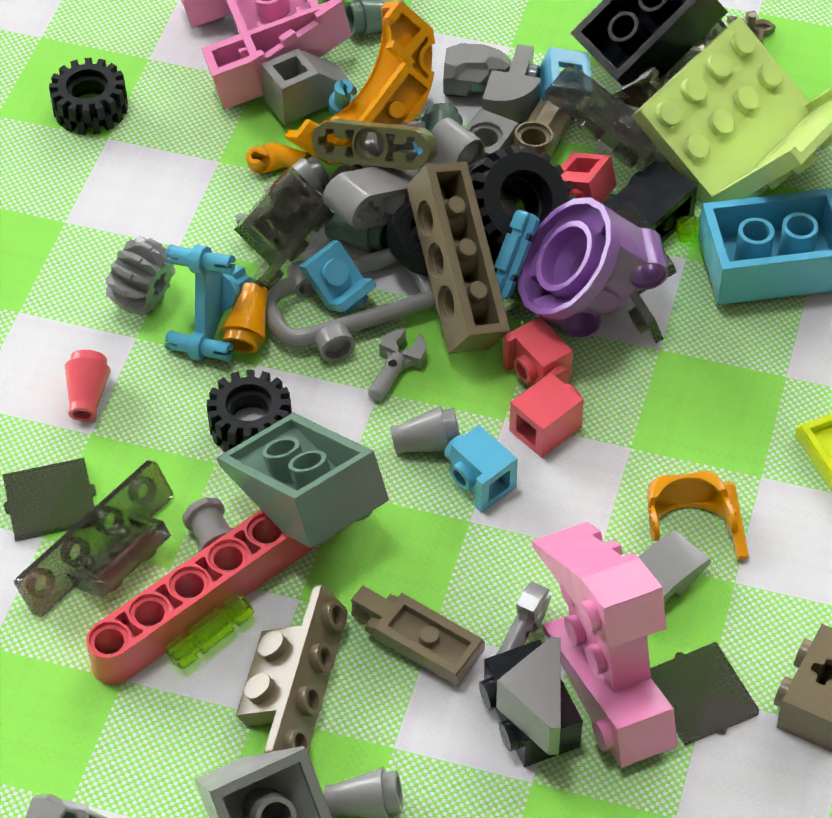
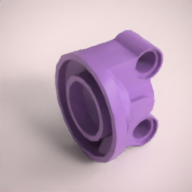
M591 197L573 198L555 208L539 224L535 236L532 235L529 241L532 244L520 276H518V291L525 307L542 318L559 324L566 335L571 337L589 336L600 328V315L610 314L621 308L635 289H653L662 285L667 280L668 270L661 237L655 230L637 227Z

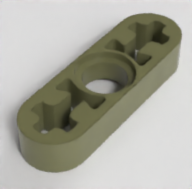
M334 119L317 126L312 135V146L315 153L321 159L330 162L416 170L424 167L426 164H430L435 159L438 150L434 135L425 128ZM370 132L378 134L383 140L384 149L380 156H373L366 149L365 139ZM334 133V136L340 139L353 137L352 144L335 147L334 143L328 142L327 136ZM415 140V144L422 147L423 153L415 156V153L411 150L401 149L396 151L397 144L404 145Z

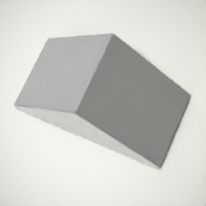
M550 637L497 680L496 708L548 755H559L561 730V637Z

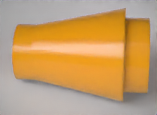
M243 284L241 293L221 328V332L224 335L222 341L232 342L234 345L232 350L242 353H256L259 345L265 342L266 306L269 290L260 284Z

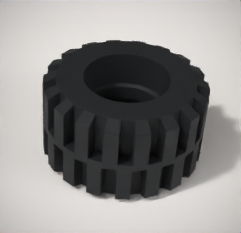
M518 144L510 145L505 149L500 148L469 167L492 261L498 258L506 234H511L513 230L510 227L512 220L504 212L500 201L502 185L515 191L521 198L525 211L536 215L540 219V223L555 208L571 200V198H568V192L573 190L570 180L564 182L561 174L565 171L559 164L555 167L551 165L552 157L544 152L536 155L535 147L527 145L520 149Z

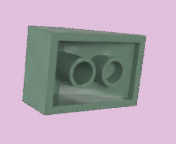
M296 413L286 416L216 457L219 466L285 535L309 548L327 543L333 538L334 534L355 521L369 517L374 509L389 501L373 450Z

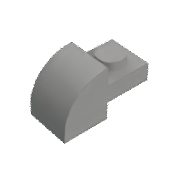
M517 44L509 72L491 71L482 98L483 110L518 122V126L527 122L538 102H540L541 94L540 66L533 64L534 47Z

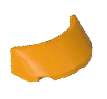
M402 1L385 2L380 9L382 11L381 44L376 63L367 82L344 109L324 122L344 119L399 124L413 121L421 113L431 90L435 73L431 71L432 45L435 44L434 32L430 25ZM306 119L298 130H288L284 136L287 140L311 155L316 156L326 164H345L325 161L315 153L312 146V135L320 124L312 120ZM334 133L327 136L328 142H332L335 147L344 144H352L353 137L340 139L336 138Z

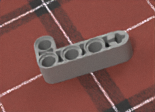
M442 119L431 130L437 141L438 150L435 159L430 164L467 161L469 168L472 164L483 158L485 143L454 119ZM374 166L340 173L327 184L323 192V202L355 229L362 230L386 225L399 207L410 201L406 186L423 167L416 170Z

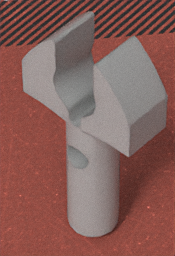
M406 328L392 331L384 336L379 344L380 356L387 358V361L368 390V395L371 399L378 402L383 401L403 369L410 367L421 371L426 363V345L422 334H419L413 347L405 349L401 353H399V349H401L406 341Z
M531 582L523 590L516 603L517 616L497 654L523 646L532 628L539 629L551 600V596L548 595L550 589Z

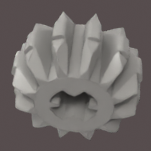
M142 236L126 242L124 250L117 252L115 262L110 265L112 269L106 278V284L108 285L106 296L119 305V308L129 313L134 312L142 316L147 312L153 311L158 301L164 299V293L171 287L169 283L175 274L174 264H167L165 260L166 257H171L165 255L167 248L151 238L146 239Z

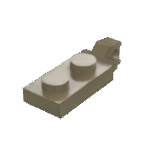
M362 585L351 599V615L365 624V631L374 636V639L455 686L460 684L485 650V641L482 638L403 593L398 597L390 594L386 599Z

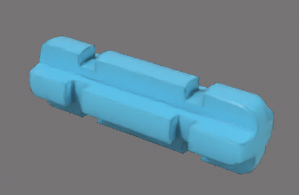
M517 210L514 213L510 223V227L513 230L511 234H506L494 266L498 268L496 276L503 299L512 297L517 284L513 282L515 275L520 276L532 242L528 241L530 235L535 236L540 223V219L536 215L522 210Z

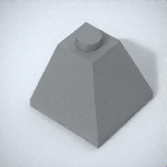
M304 746L241 757L194 779L209 818H332L307 749Z

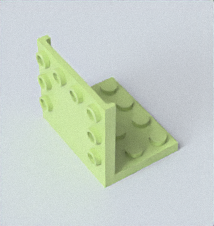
M738 17L631 117L676 171L698 184L697 196L703 203L760 196L768 186L771 189L779 186L792 174L791 170L796 175L805 171L818 158L814 151L818 147L823 150L832 144V87L809 101L742 18Z

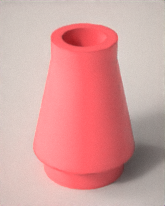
M78 350L71 354L70 360L65 364L69 400L68 415L74 420L88 422L96 418L97 408L111 369L107 365L106 356L94 350Z

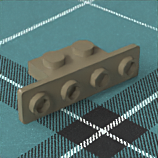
M324 584L313 587L302 625L261 632L236 716L246 726L272 723L264 753L304 746L309 753L310 743L322 708L323 698L348 615L347 608Z

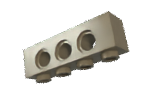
M467 161L426 164L406 187L448 354L489 350L510 331Z

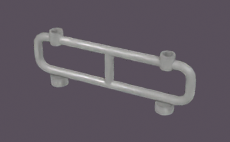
M512 200L501 201L504 212L511 220L517 210L525 211V208L518 209ZM390 248L352 258L361 274L399 263L391 253ZM299 260L288 267L286 271L288 278L272 283L267 288L269 294L266 306V323L270 332L278 341L294 347L316 344L321 357L325 361L338 362L347 358L355 348V341L351 333L436 308V303L429 276L425 277L410 271L421 292L420 294L307 328H291L286 323L279 309L278 302L282 298L293 294L306 298L316 293L299 268L306 260ZM515 275L513 282L518 283L517 275Z

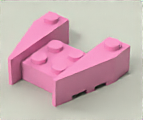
M181 0L191 28L231 14L239 35L201 48L224 110L264 95L262 63L297 48L321 57L352 36L342 0H330L320 5L317 0Z
M584 522L532 540V547L559 582L562 596L569 608V615L542 625L548 639L550 637H561V665L592 721L593 733L597 744L602 751L609 750L620 767L623 768L677 747L674 708L651 679L647 641L648 635L667 629L663 587L639 557L633 553L621 556L623 551L619 543L614 540L603 543L601 531L590 523Z

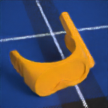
M699 471L690 474L663 475L650 483L647 490L652 541L660 540L658 521L662 516L681 508H700L717 514L726 522L731 533L737 561L749 558L736 486L733 482H722L711 471Z

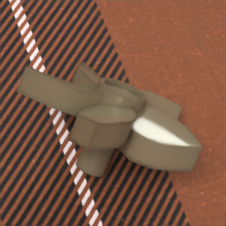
M755 10L747 12L745 19L742 18L761 43L763 36H769L775 32L776 26L768 20H759ZM727 16L726 22L730 24L738 17Z

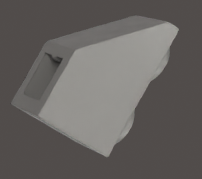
M298 48L261 64L264 101L284 125L328 107L329 97L335 92V83L338 80L341 83L342 79L349 80L336 63ZM352 83L353 90L351 94L354 96L357 94V88Z

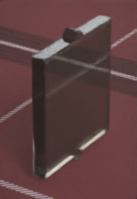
M84 458L2 474L7 502L3 506L5 513L10 514L15 542L98 524L93 497L96 495V488L94 484L89 482Z
M717 642L687 654L677 652L674 659L650 668L651 679L674 708L676 733L684 746L715 733L724 735L727 732V728L759 715V708Z

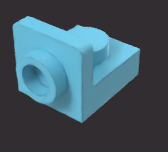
M332 240L299 266L328 310L346 311V313L353 312L368 301L369 297L367 294L377 286L372 278L362 276L340 241Z

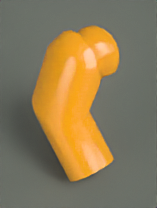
M271 142L249 149L246 154V162L251 171L257 174H267L284 168L289 169L300 158L304 157L307 160L312 155L305 151Z

